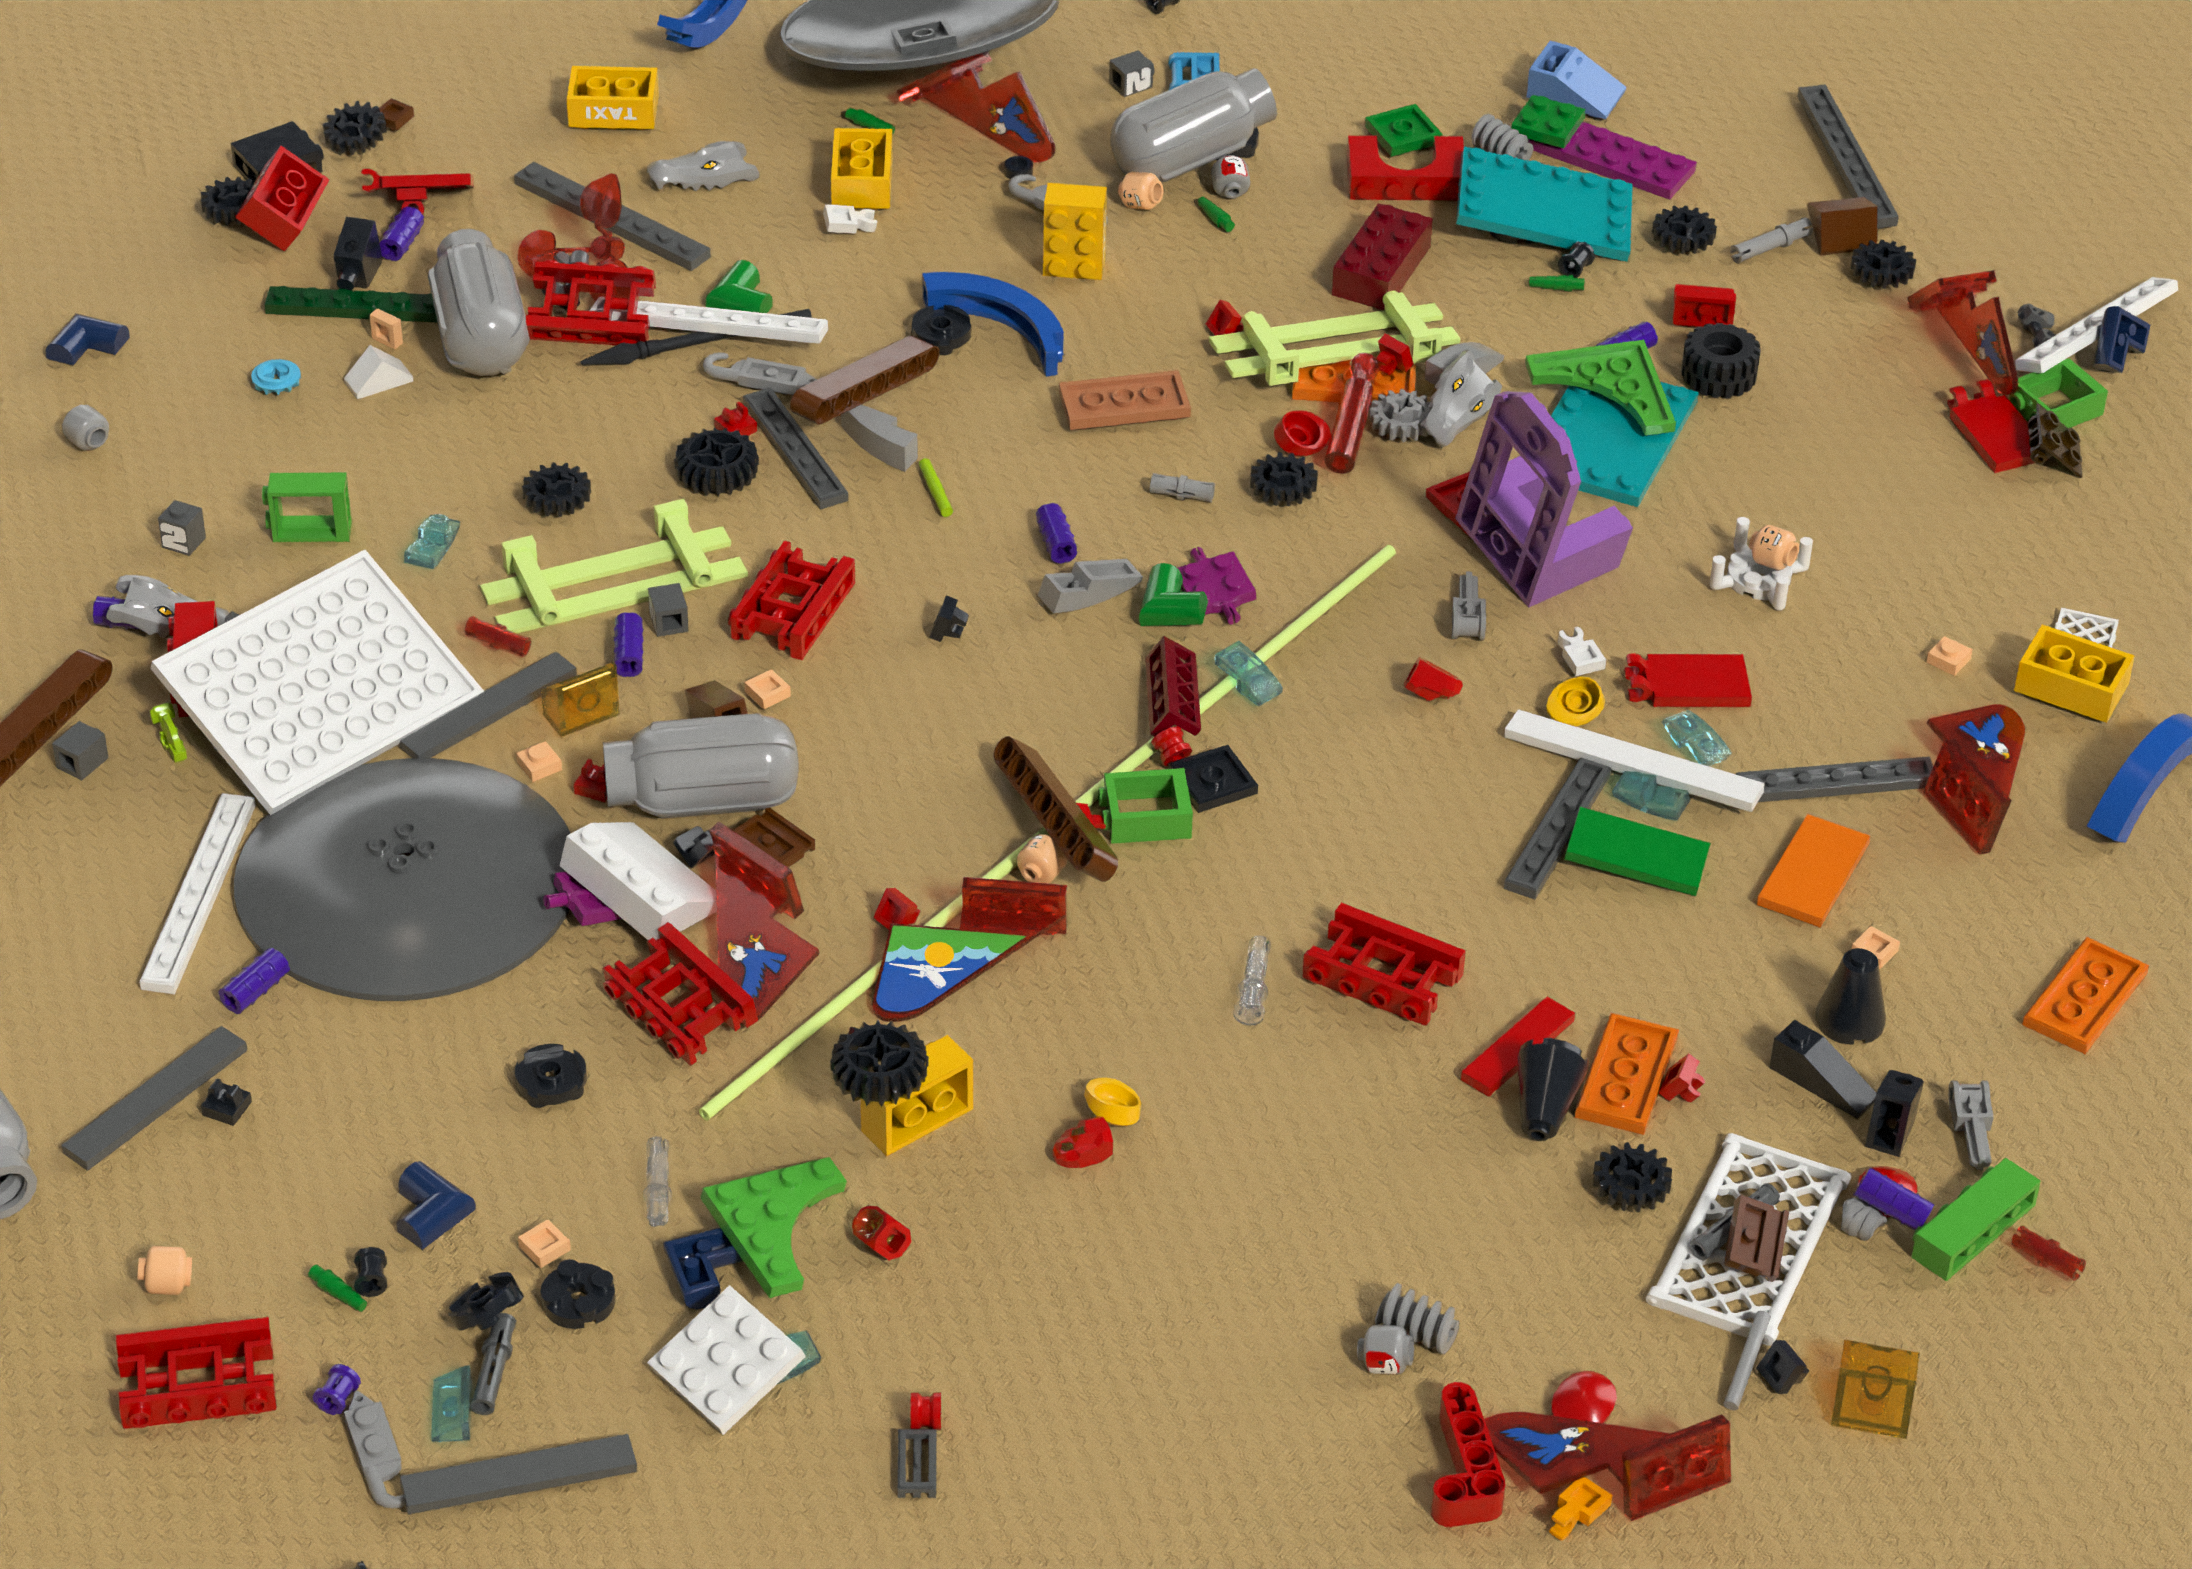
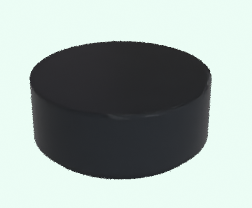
M1025 156L1010 157L1004 163V174L1010 180L1016 175H1033V162Z

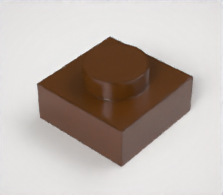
M392 98L379 107L380 113L383 112L386 127L395 131L399 130L415 116L412 106Z

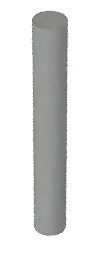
M1758 1311L1755 1315L1724 1401V1406L1727 1409L1737 1410L1771 1319L1770 1314L1765 1311Z

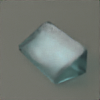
M470 1365L462 1366L433 1379L432 1442L470 1440V1405L472 1397Z

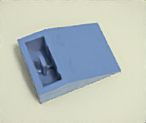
M1549 41L1529 69L1527 98L1536 95L1562 103H1570L1576 107L1586 109L1585 114L1593 118L1606 120L1626 91L1625 85L1579 49L1554 41Z

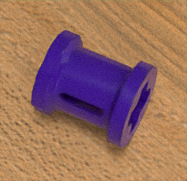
M335 1364L330 1368L328 1372L329 1378L324 1386L316 1389L313 1394L314 1403L322 1411L331 1415L343 1412L346 1407V1399L361 1384L359 1375L353 1369L343 1364Z

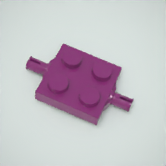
M1197 547V550L1193 548L1190 555L1195 563L1178 567L1183 577L1182 592L1204 591L1208 599L1205 615L1224 613L1229 624H1234L1233 620L1235 623H1238L1241 616L1236 608L1241 604L1257 599L1256 590L1237 556L1232 551L1207 558L1201 547Z
M566 871L555 873L553 884L559 893L546 894L543 898L546 909L561 906L568 907L581 926L622 919Z

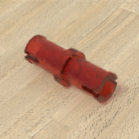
M474 616L468 619L464 630L466 636L487 642L493 649L498 650L502 648L521 657H525L528 654L532 643L530 637L509 631L505 625L500 623L493 625Z
M2024 1225L2017 1229L2021 1236L2014 1233L2011 1245L2035 1257L2037 1263L2045 1268L2050 1266L2073 1281L2080 1277L2076 1270L2083 1273L2086 1267V1260L2061 1248L2058 1241L2052 1238L2047 1240Z

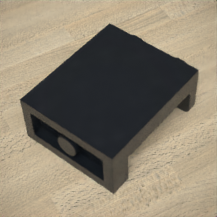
M294 121L231 143L234 168L246 180L252 179L253 184L264 165L280 146L286 148L318 172L323 171L322 160H324V154L320 145L315 144L309 138L307 132L301 130Z

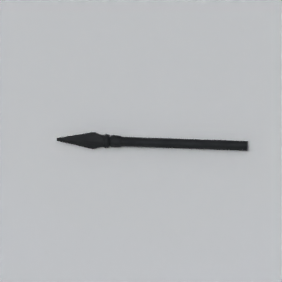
M809 308L780 314L812 318ZM695 332L662 340L639 341L636 344L623 342L586 358L580 363L582 365L630 364L639 358L645 359L647 356L657 355L664 351L738 335Z

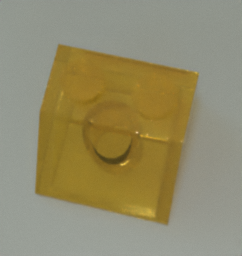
M614 662L541 690L543 715L560 737L620 715L617 666Z
M1844 1339L1831 1426L1907 1439L1920 1353Z

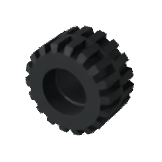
M1705 324L1704 327L1695 328L1685 339L1681 376L1684 377L1683 381L1690 385L1692 390L1699 391L1700 394L1705 396L1710 395L1713 398H1732L1734 395L1741 396L1744 392H1749L1752 386H1755L1761 351L1759 341L1755 340L1756 337L1752 333H1747L1746 329L1738 328L1732 324Z

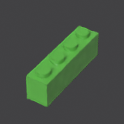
M2007 1158L1995 1167L1990 1166L1985 1170L1979 1181L1973 1186L1967 1185L1954 1202L1950 1205H1943L1935 1218L1916 1229L1912 1237L1914 1246L1911 1258L1943 1280H1949L2036 1205L2041 1180Z

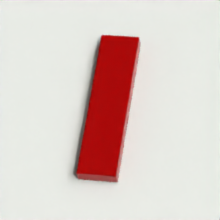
M1547 996L1462 1070L1461 1080L1486 1096H1491L1518 1072L1517 1057L1520 1046L1529 1040H1533L1532 1045L1543 1044L1544 1038L1555 1039L1574 1022L1575 1012Z

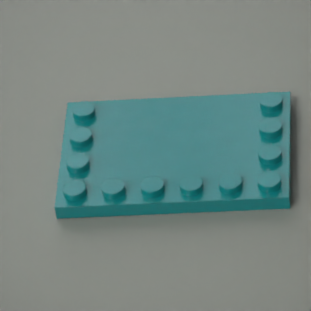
M1464 147L1460 164L1456 224L1566 249H1571L1572 245L1578 241L1586 242L1594 249V255L1627 262L1631 250L1633 184L1620 179L1613 180L1600 177L1593 173H1582L1565 167L1541 164L1534 160L1528 161L1514 158L1507 154L1491 153L1480 148Z
M1660 382L1676 421L1675 432L1645 436L1636 419L1621 405L1597 392L1569 385L1551 417L1565 430L1570 439L1581 479L1578 491L1639 507L1697 404L1699 392L1682 386Z

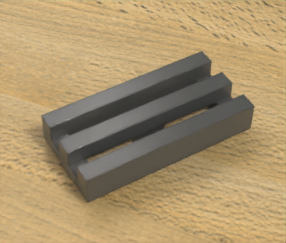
M898 1429V1498H905L906 1493H913V1498H921V1493H929V1498H936L937 1429ZM906 1439H914L913 1482H906ZM921 1439H929V1482H921Z

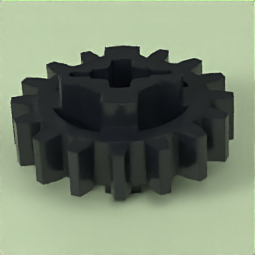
M356 101L354 106L345 103L343 109H334L335 115H327L328 122L323 123V133L326 142L330 144L332 150L338 148L340 154L349 150L350 154L354 155L356 150L359 149L362 153H365L366 147L375 148V141H383L382 134L387 133L383 112L380 113L378 106L372 108L370 102L365 103L363 106H360L359 101Z
M226 177L225 182L215 180V186L207 185L206 192H201L202 212L206 214V218L214 217V223L224 221L225 225H229L231 221H235L238 225H241V221L235 217L254 185L252 179L249 178L243 181L241 177H237L236 180L231 181L229 177Z
M1684 205L1683 208L1672 206V211L1662 209V214L1655 215L1652 234H1654V241H1660V247L1669 246L1670 252L1679 249L1681 254L1690 251L1696 254L1698 248L1705 251L1707 250V245H1713L1717 226L1715 225V219L1709 218L1708 212L1701 214L1697 207L1689 210L1687 205Z
M1881 239L1876 244L1874 241L1869 240L1868 246L1861 243L1859 244V249L1853 250L1850 269L1854 270V277L1861 276L1860 282H1871V287L1877 285L1886 289L1888 285H1892L1894 288H1898L1899 282L1906 285L1908 284V279H1913L1916 259L1913 258V252H1906L1905 245L1897 247L1895 241L1889 244V242Z
M1278 452L1275 458L1267 454L1265 461L1258 459L1256 460V466L1251 467L1250 488H1254L1255 496L1262 495L1263 502L1271 499L1275 506L1280 502H1285L1286 506H1290L1291 501L1302 504L1303 497L1311 499L1312 492L1317 491L1318 471L1314 470L1313 463L1305 464L1306 458L1300 457L1297 459L1294 457V453L1284 457L1281 452Z
M552 462L550 468L540 465L539 472L531 470L529 471L530 477H524L523 499L526 500L527 507H534L535 513L544 510L545 516L557 513L558 517H562L564 511L574 514L575 507L583 509L584 502L590 501L591 481L588 479L587 472L580 473V467L578 466L570 469L568 463L557 466L555 462Z
M1627 1142L1622 1150L1612 1145L1610 1154L1602 1151L1599 1161H1595L1593 1187H1598L1597 1195L1599 1197L1608 1196V1205H1614L1616 1202L1620 1203L1622 1211H1625L1628 1206H1633L1636 1212H1640L1641 1205H1646L1652 1210L1655 1207V1200L1663 1203L1666 1193L1671 1191L1672 1168L1666 1167V1157L1656 1158V1149H1652L1649 1152L1644 1151V1144H1639L1637 1149H1632L1631 1145Z

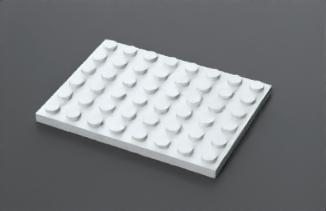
M366 550L349 557L152 661L150 668L270 815L280 811L321 785L395 747L400 743V740L484 693V690Z

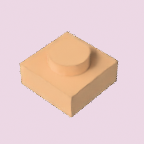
M376 309L370 314L372 339L393 349L403 344L401 319L380 309Z
M1944 636L1928 652L1926 663L1955 676L1969 662L1973 649Z
M772 669L745 682V692L763 709L791 697L790 686Z
M546 741L516 753L517 763L532 782L562 770V760Z
M1870 926L1852 944L1851 949L1863 948L1871 951L1878 959L1880 970L1899 951L1900 941Z
M549 1220L544 1221L518 1237L519 1248L540 1268L571 1250L570 1240Z

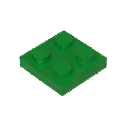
M1532 95L1511 124V129L1517 130L1519 134L1527 136L1528 139L1565 148L1585 119L1586 109L1576 107L1570 103L1554 101L1544 96Z
M1416 104L1365 117V127L1373 136H1377V141L1391 157L1433 146L1434 136H1443L1442 132Z

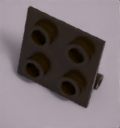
M2039 403L2036 404L2037 415L2031 417L2028 421L2030 458L2036 464H2044L2046 460L2054 456L2079 478H2082V457L2079 444L2081 440L2078 433L2073 428H2067L2061 423L2053 411H2047Z

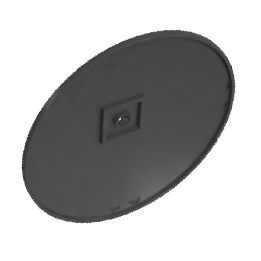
M808 0L786 18L781 27V39L783 47L789 54L803 62L816 66L856 71L915 69L958 61L1013 42L1044 24L1055 13L1060 0Z
M405 758L368 763L321 785L272 815L268 814L258 824L244 845L236 865L234 877L236 909L244 932L254 947L261 954L268 948H274L281 952L289 963L290 971L287 975L311 987L340 996L374 1001H410L450 995L474 988L513 970L540 950L557 932L570 909L565 906L546 909L543 898L546 894L559 893L553 882L555 873L565 872L559 865L566 837L571 833L559 813L540 794L522 782L496 770L472 763L435 758ZM401 853H410L411 855H410V856H405V855H399V854H401Z

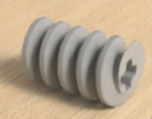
M1491 114L1482 116L1472 132V144L1475 148L1500 155L1507 154L1514 158L1528 161L1532 156L1534 148L1531 143H1528L1527 136L1519 134L1517 130L1511 129L1509 125L1503 124L1501 120L1495 119Z
M1396 1283L1381 1302L1377 1311L1375 1325L1383 1323V1325L1401 1326L1406 1330L1407 1335L1413 1336L1414 1342L1419 1343L1423 1340L1425 1347L1432 1349L1436 1346L1438 1353L1445 1354L1452 1346L1459 1330L1460 1322L1454 1319L1455 1308L1449 1307L1443 1315L1441 1314L1442 1302L1436 1301L1431 1308H1428L1427 1295H1423L1416 1303L1414 1302L1415 1290L1410 1289L1403 1297L1401 1296L1402 1284Z

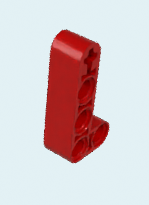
M1463 1382L1449 1383L1442 1390L1439 1421L1457 1474L1440 1477L1433 1486L1431 1516L1436 1523L1445 1527L1492 1521L1497 1519L1503 1511L1505 1479L1475 1391L1471 1386Z

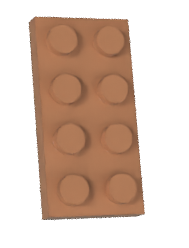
M1179 370L1059 383V395L1070 430L1191 417V406Z

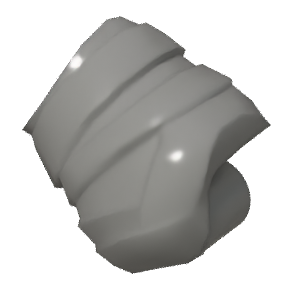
M1857 1197L1850 1198L1843 1203L1841 1230L1850 1236L1859 1237L1861 1240L1866 1241L1873 1236L1874 1231L1878 1227L1883 1226L1888 1221L1886 1216H1883L1878 1209L1868 1206V1203Z

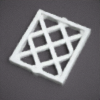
M2061 608L2058 622L2055 623V629L2072 634L2068 628L2076 626L2080 632L2073 635L2079 637L2086 636L2088 640L2099 644L2107 640L2109 642L2108 647L2112 648L2116 640L2115 634L2119 620ZM2067 617L2071 621L2070 623L2064 625L2061 623L2062 618ZM2089 622L2093 627L2085 629L2081 624ZM2111 626L2113 631L2111 634H2107L2103 629ZM2098 631L2102 637L2095 639L2090 633Z

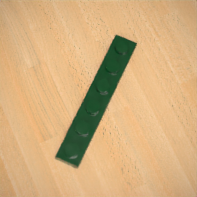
M270 286L264 304L266 314L370 319V314L376 309H380L401 319V321L438 323L432 293L412 294L406 292H377L374 290L353 291L346 289H318L314 287Z

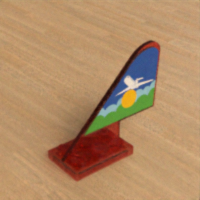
M963 877V907L960 929L891 923L872 1000V1009L875 1016L886 1022H900L916 1018L1039 935L1066 934L1068 925L1067 885Z

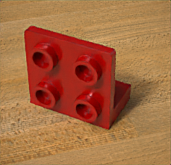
M1675 284L1672 324L1685 327H1704L1705 324L1714 325L1716 323L1733 325L1736 306V293H1734V289Z

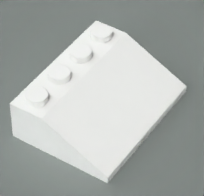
M634 822L590 823L566 837L559 866L647 940L651 938L659 939L657 929L667 922L671 923L681 932L726 907L728 904L726 898Z

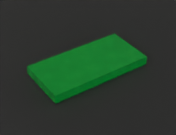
M1580 807L1565 860L1696 896L1711 843Z

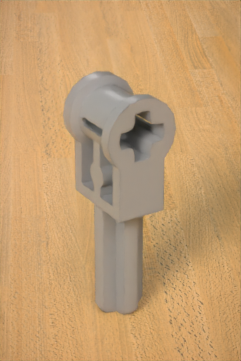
M1467 571L1466 575L1459 577V598L1453 597L1452 639H1457L1458 636L1478 637L1479 640H1485L1486 602L1485 599L1478 598V577L1473 576L1472 572Z
M1951 1080L1948 1101L1954 1130L1965 1132L1970 1165L1975 1167L1976 1170H1983L1984 1167H1988L1992 1163L1986 1131L1991 1130L1993 1121L1989 1083L1987 1080H1982L1979 1084H1959L1957 1080Z

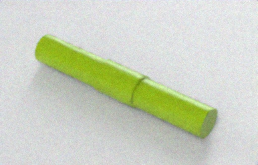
M927 458L920 460L919 467L943 517L951 516L953 513L952 506L931 461Z

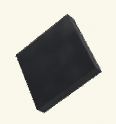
M1229 745L1169 763V769H1185L1190 801L1198 813L1258 794V784Z

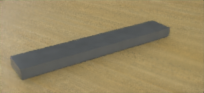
M771 388L744 395L743 405L747 407L748 412L818 508L821 510L847 502L848 491Z
M554 652L400 740L399 748L411 758H431L577 676L576 667L558 652Z
M1930 756L1736 773V775L1764 783V793L1758 802L1934 788L1938 784V776Z
M1580 757L1505 879V890L1536 900L1569 845L1579 808L1591 809L1610 778L1612 767Z
M220 1026L63 1143V1154L87 1171L244 1054L247 1051L246 1042L223 1026Z
M629 1434L402 1475L400 1476V1485L409 1515L637 1472V1462Z

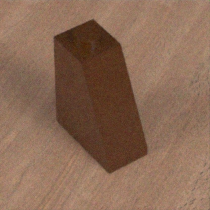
M715 680L685 690L691 719L748 714L745 699Z

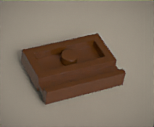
M770 807L766 808L765 813L761 816L757 814L733 830V841L778 873L783 872L802 859L804 853L808 850L811 852L815 850L814 838Z
M1744 1195L1736 1198L1724 1265L1756 1277L1759 1275L1764 1276L1770 1282L1776 1280L1779 1277L1789 1211L1784 1210L1781 1212L1775 1210V1206Z

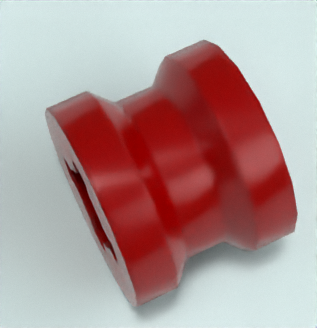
M1178 726L1160 732L1151 741L1154 749L1159 750L1161 753L1160 760L1163 766L1168 767L1169 763L1187 758L1192 753L1189 743H1185L1182 739L1184 734Z
M911 1392V1429L931 1427L932 1429L941 1430V1392H933L930 1396H921L918 1392Z

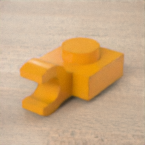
M1581 1475L1559 1495L1557 1503L1559 1509L1551 1518L1556 1524L1549 1530V1533L1563 1541L1571 1533L1578 1521L1589 1526L1611 1506L1613 1495Z

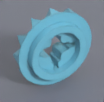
M282 359L265 361L256 366L251 374L252 383L255 385L256 390H264L266 395L271 392H276L278 395L282 391L291 392L292 387L299 386V379L301 378L299 367L291 361ZM277 374L279 379H273L275 378L274 375Z

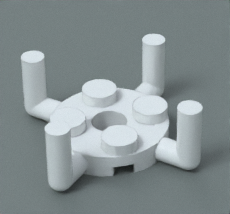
M1740 517L1737 519L1734 538V549L1736 552L1731 555L1728 574L1724 575L1726 559L1720 555L1714 556L1710 587L1713 590L1731 587L1741 595L1745 591L1753 594V599L1769 600L1776 610H1783L1786 606L1788 586L1790 585L1792 574L1804 572L1809 568L1813 540L1809 537L1801 538L1798 558L1793 565L1787 566L1783 570H1774L1754 561L1752 549L1750 550L1747 545L1750 521L1746 517Z

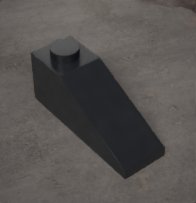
M1793 1020L1774 1038L1770 1069L1856 1119L1860 1118L1874 1104L1876 1092L1821 1034Z

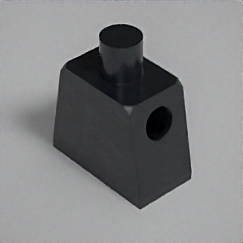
M346 216L334 252V262L338 277L336 284L340 289L353 290L354 287L367 288L383 261L375 220Z
M1895 1070L1888 1071L1876 1093L1865 1147L1900 1157L1917 1115L1924 1084L1921 1078ZM1889 1118H1896L1897 1125L1895 1128H1890L1885 1121Z

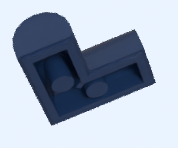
M2119 306L2107 307L2104 311L2093 367L2105 372L2122 373L2128 349L2135 353H2145L2150 324Z
M75 313L47 346L46 358L74 366L88 348L116 355L130 338L128 327Z
M421 1161L410 1164L400 1177L399 1193L415 1204L416 1207L397 1221V1232L422 1250L476 1210V1203L472 1197Z
M721 1228L663 1242L664 1251L686 1306L691 1309L706 1308L720 1294V1284L714 1269L743 1262V1259Z

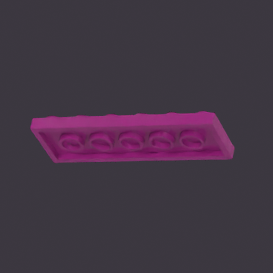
M1586 122L1581 123L1565 148L1528 139V143L1533 145V151L1613 180H1623L1633 184L1635 188L1669 200L1696 172L1697 162Z

